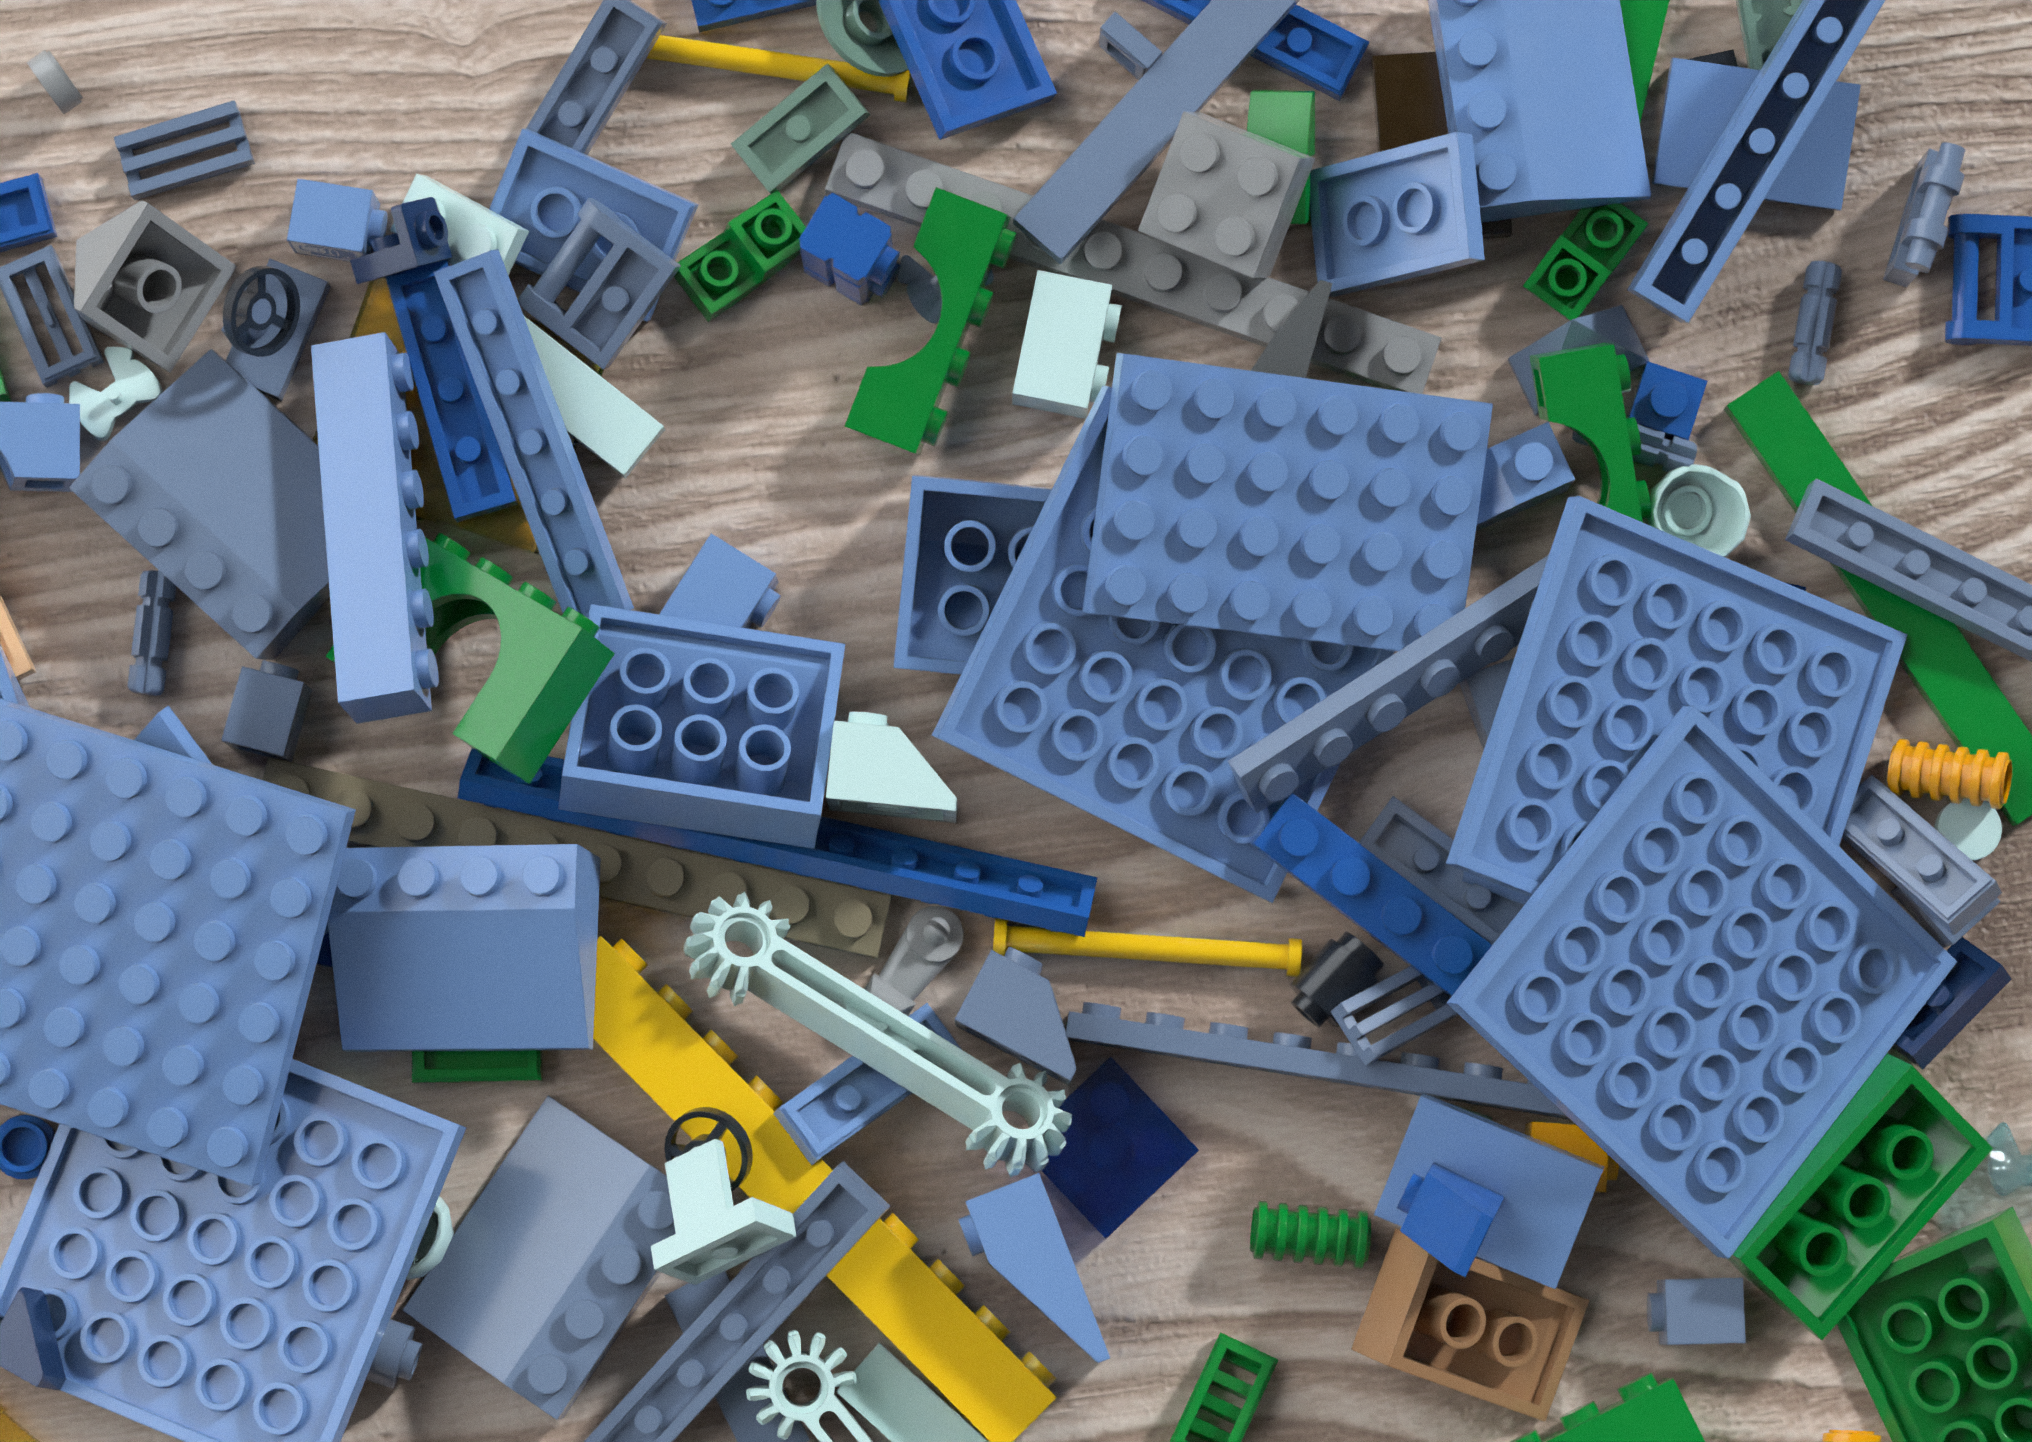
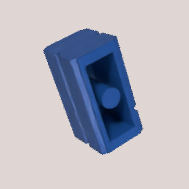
M834 193L823 198L799 238L804 273L828 287L835 283L838 293L859 305H863L866 302L869 303L873 294L883 298L889 291L901 268V265L897 263L900 252L893 249L891 226L867 212L859 216L857 206Z

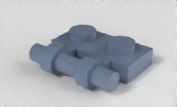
M1944 142L1941 143L1939 151L1928 149L1918 162L1883 277L1884 281L1907 288L1917 277L1919 271L1928 274L1937 250L1943 249L1948 233V228L1943 225L1953 196L1959 195L1965 177L1960 171L1966 151L1963 147Z

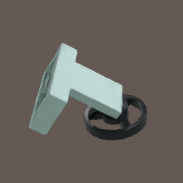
M699 1107L687 1111L675 1120L667 1132L664 1151L666 1158L665 1169L676 1234L651 1246L654 1270L697 1285L797 1237L793 1213L754 1197L735 1206L733 1205L731 1192L746 1180L753 1162L750 1139L744 1128L735 1118L716 1108ZM702 1117L718 1122L710 1134H701L687 1145L676 1144L677 1133L685 1121ZM727 1129L737 1140L742 1158L740 1172L733 1183L729 1181L726 1149L721 1141Z

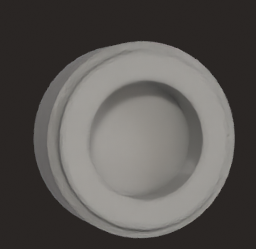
M44 50L27 62L63 114H66L82 103L80 99L83 97L50 51L46 52Z

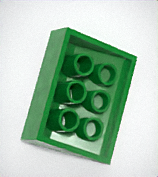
M2012 1206L1895 1258L1837 1323L1892 1442H2032V1246Z

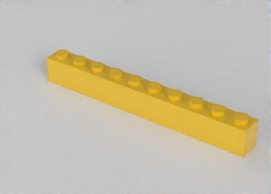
M600 936L597 939L593 1039L674 1121L687 1111L699 1107L716 1108L735 1118L746 1131L753 1152L750 1173L739 1187L749 1198L754 1197L794 1214L833 1170L822 1159L811 1166L773 1114L783 1101L757 1075L747 1084L729 1066L739 1056L712 1029L702 1038L685 1021L693 1010L667 984L656 992L642 978L640 973L648 964L622 938L612 947ZM692 1118L685 1121L681 1125V1129L693 1140L701 1134H710L718 1122L709 1118ZM727 1129L721 1141L726 1149L729 1177L735 1181L741 1169V1151L737 1140ZM893 1212L884 1221L879 1218L832 1269L827 1277L990 1442H1013L1057 1398L1048 1389L1057 1378L1030 1351L1020 1360L1002 1342L1011 1332L984 1305L974 1314L956 1296L965 1285L939 1259L928 1267L911 1250L919 1239Z

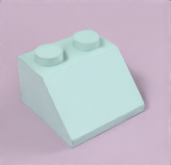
M849 712L848 722L834 721L826 790L829 810L950 823L957 822L958 808L956 796L901 729L889 726V723H887L888 716L869 712Z

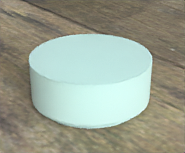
M1966 798L1960 804L1951 802L1939 812L1934 828L1972 861L1982 859L1994 851L2002 834V824L1997 811L1991 808L1990 804L1986 801H1983L1979 807L1972 806L1970 799Z

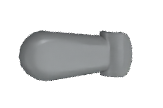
M929 906L920 909L912 916L879 976L874 973L865 990L908 1016L916 1005L914 1002L916 997L958 953L963 942L964 933L960 919L952 911L944 907Z

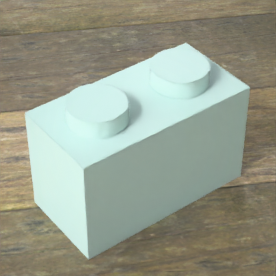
M1037 270L1012 393L1013 405L1084 419L1087 418L1090 402H1095L1102 386H1106L1109 372L1108 366L1098 365L1102 341L1115 342L1122 305L1110 303L1112 285Z

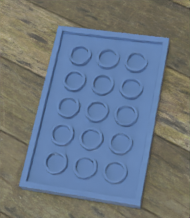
M1117 353L1082 612L1400 651L1465 609L1493 404Z

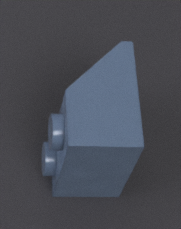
M1008 947L1004 956L991 950L955 1017V1026L1041 1072L1046 1071L1047 1075L1069 1086L1076 1072L1075 1060L1049 980L1040 976L1043 964L1012 947Z

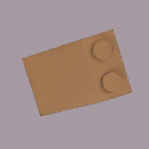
M1395 1228L1351 1350L1394 1369L1546 1421L1589 1300L1559 1288L1553 1289L1476 1257L1466 1277H1463L1453 1272L1404 1235L1400 1229Z

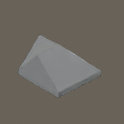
M141 200L76 240L74 309L91 327L171 373L237 266L155 207Z

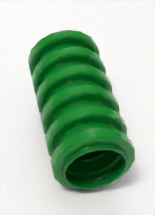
M1259 1201L1257 1207H1254L1252 1214L1250 1252H1253L1254 1259H1262L1264 1253L1273 1254L1274 1261H1282L1284 1255L1293 1256L1294 1263H1302L1304 1257L1313 1258L1314 1265H1322L1324 1259L1333 1260L1335 1267H1342L1344 1261L1353 1262L1355 1269H1362L1364 1263L1368 1262L1371 1218H1369L1367 1211L1361 1210L1356 1217L1348 1216L1347 1209H1339L1337 1215L1328 1214L1327 1207H1319L1317 1213L1308 1212L1307 1205H1299L1297 1211L1288 1210L1287 1203H1279L1277 1209L1268 1208L1266 1201Z

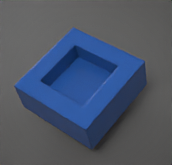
M1647 361L1644 365L1628 418L1635 417L1637 424L1664 432L1665 438L1672 440L1676 436L1689 440L1708 381Z

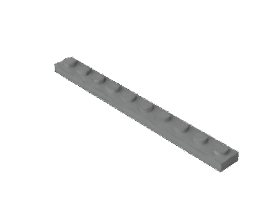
M851 132L842 140L825 187L826 195L834 193L851 204L921 227L934 190L938 187L1008 214L1011 219L1007 229L1017 233L1008 257L1010 259L1050 273L1112 285L1111 294L1263 347H1267L1276 331L1309 294V291L1269 277L1252 278L1154 237L1105 220H1101L1060 265L1013 224V218L1031 200L1033 195ZM1328 298L1310 363L1384 389L1423 394L1442 337Z

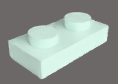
M416 174L403 203L428 197L435 199L438 210L445 219L448 228V244L452 254V258L447 259L448 263L454 265L485 252L499 249L509 275L529 231L434 179ZM393 222L390 231L393 233H397L395 224Z

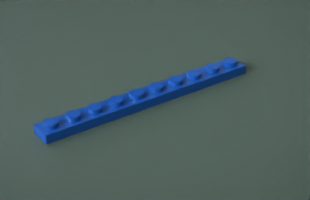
M471 748L460 777L458 799L480 803L488 807L544 817L551 821H562L607 831L615 835L630 836L670 845L678 849L698 851L733 859L741 863H752L793 872L800 876L820 878L856 886L864 890L879 891L919 900L927 904L942 905L982 914L990 918H1001L1045 928L1053 932H1064L1085 937L1098 878L822 816L813 849L559 810L564 759L551 756L546 758L530 784Z

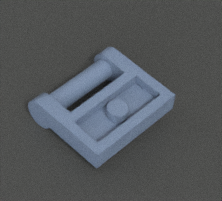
M588 198L578 212L581 220L536 285L528 284L519 296L518 302L524 310L599 367L606 369L611 366L681 265L621 221L604 204L593 198ZM602 235L614 245L566 312L555 300Z

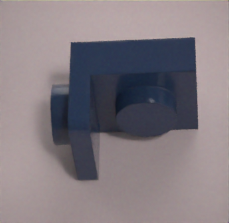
M433 197L391 207V214L397 233L371 240L374 253L350 260L357 284L385 278L452 258L448 244L447 224L439 212Z

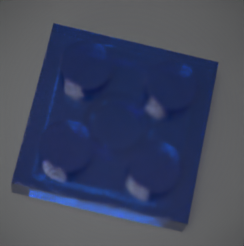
M1110 1057L1070 1094L1058 1108L1072 1114V1123L1066 1132L1061 1133L1066 1141L1064 1148L1057 1156L1048 1155L1049 1161L1044 1169L1040 1171L1106 1239L1190 1160L1199 1149L1116 1061Z

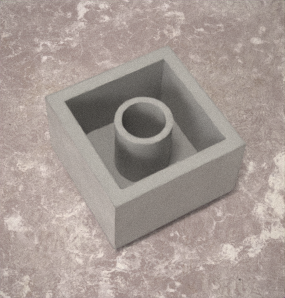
M1183 111L1138 231L1252 278L1270 277L1315 158L1204 113Z

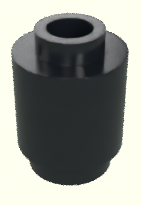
M1346 931L1337 942L1330 939L1290 983L1291 988L1297 994L1291 1004L1302 1016L1318 1028L1326 1021L1338 1027L1339 1024L1331 1011L1341 1002L1377 984L1378 979L1375 975L1382 969L1384 964L1362 941Z

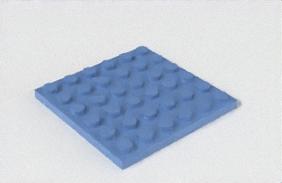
M1102 386L932 736L1273 903L1287 871L1251 845V842L1283 800L1274 802L1256 814L1244 799L1228 761L1392 656L1395 651L1082 612L1112 391L1111 387ZM1340 763L1328 767L1297 787L1293 793L1318 811Z
M1581 496L1568 497L1446 864L1531 897L1682 706H1695L1839 846L1907 634Z
M0 699V1104L248 1186L260 1183L356 809Z
M1682 706L1448 1000L1447 1004L1717 1257L1729 1259L1957 961L1695 706Z
M294 1059L291 1062L260 1183L254 1186H248L59 1124L0 1268V1314L5 1316L20 1288L27 1287L42 1290L48 1302L66 1380L60 1390L181 1441L341 1442L467 1127Z

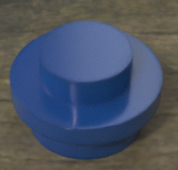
M19 1115L5 1121L0 1126V1170L16 1179L29 1180L37 1178L55 1136L52 1127L41 1118L31 1115Z

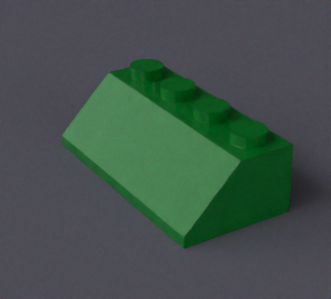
M1887 1053L1727 1260L1752 1284L1814 1336L1823 1340L1992 1151L1993 1147L1911 1064Z

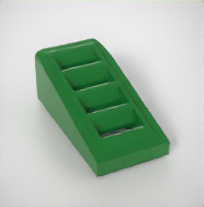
M1220 1332L1170 1442H1188L1185 1440L1188 1432L1207 1442H1241L1278 1363V1359ZM1221 1360H1225L1256 1375L1254 1384L1250 1385L1219 1370L1218 1367ZM1210 1384L1246 1400L1242 1409L1207 1393ZM1199 1408L1234 1424L1231 1433L1197 1418L1196 1414Z

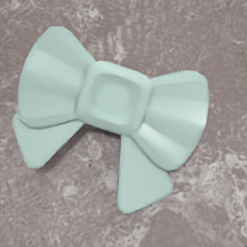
M106 347L104 350L115 382L103 391L99 392L76 381L70 383L69 404H80L81 424L93 437L102 442L110 437L117 418L137 403L153 402L163 393L161 384L146 365L133 359L134 353L128 347Z

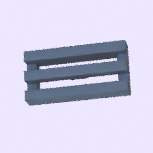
M235 100L114 137L116 147L121 156L123 171L129 183V191L135 201L255 164ZM226 122L230 124L229 128L135 156L133 152L140 148ZM233 142L236 144L237 151L150 178L142 180L139 172Z
M52 245L0 267V288L42 384L46 388L57 384L58 379L67 375L73 377L81 373L83 368L90 365L95 367L104 363L88 324L74 309V291ZM46 264L84 351L75 356L36 270V267ZM23 274L61 359V362L52 366L48 361L13 281V277Z
M1412 966L1341 1002L1331 1011L1365 1066L1459 1015L1447 1004L1450 999L1449 996ZM1415 981H1418L1422 987L1421 990L1359 1023L1352 1016ZM1431 1001L1436 1011L1373 1045L1370 1044L1365 1036Z

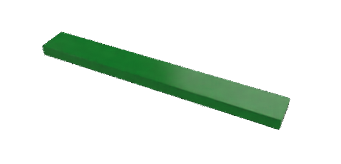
M1779 371L1726 405L1724 408L1725 412L1795 513L1799 508L1807 486L1815 479L1823 481L1872 506ZM1830 563L1868 618L1907 634L1899 663L1956 746L1968 747L1970 754L1976 755L1979 749L1988 750L1990 757H1996L1998 752L2009 754V758L2012 761V779L2008 799L2003 804L2001 811L2010 824L2014 827L2031 816L2032 735L1956 625Z

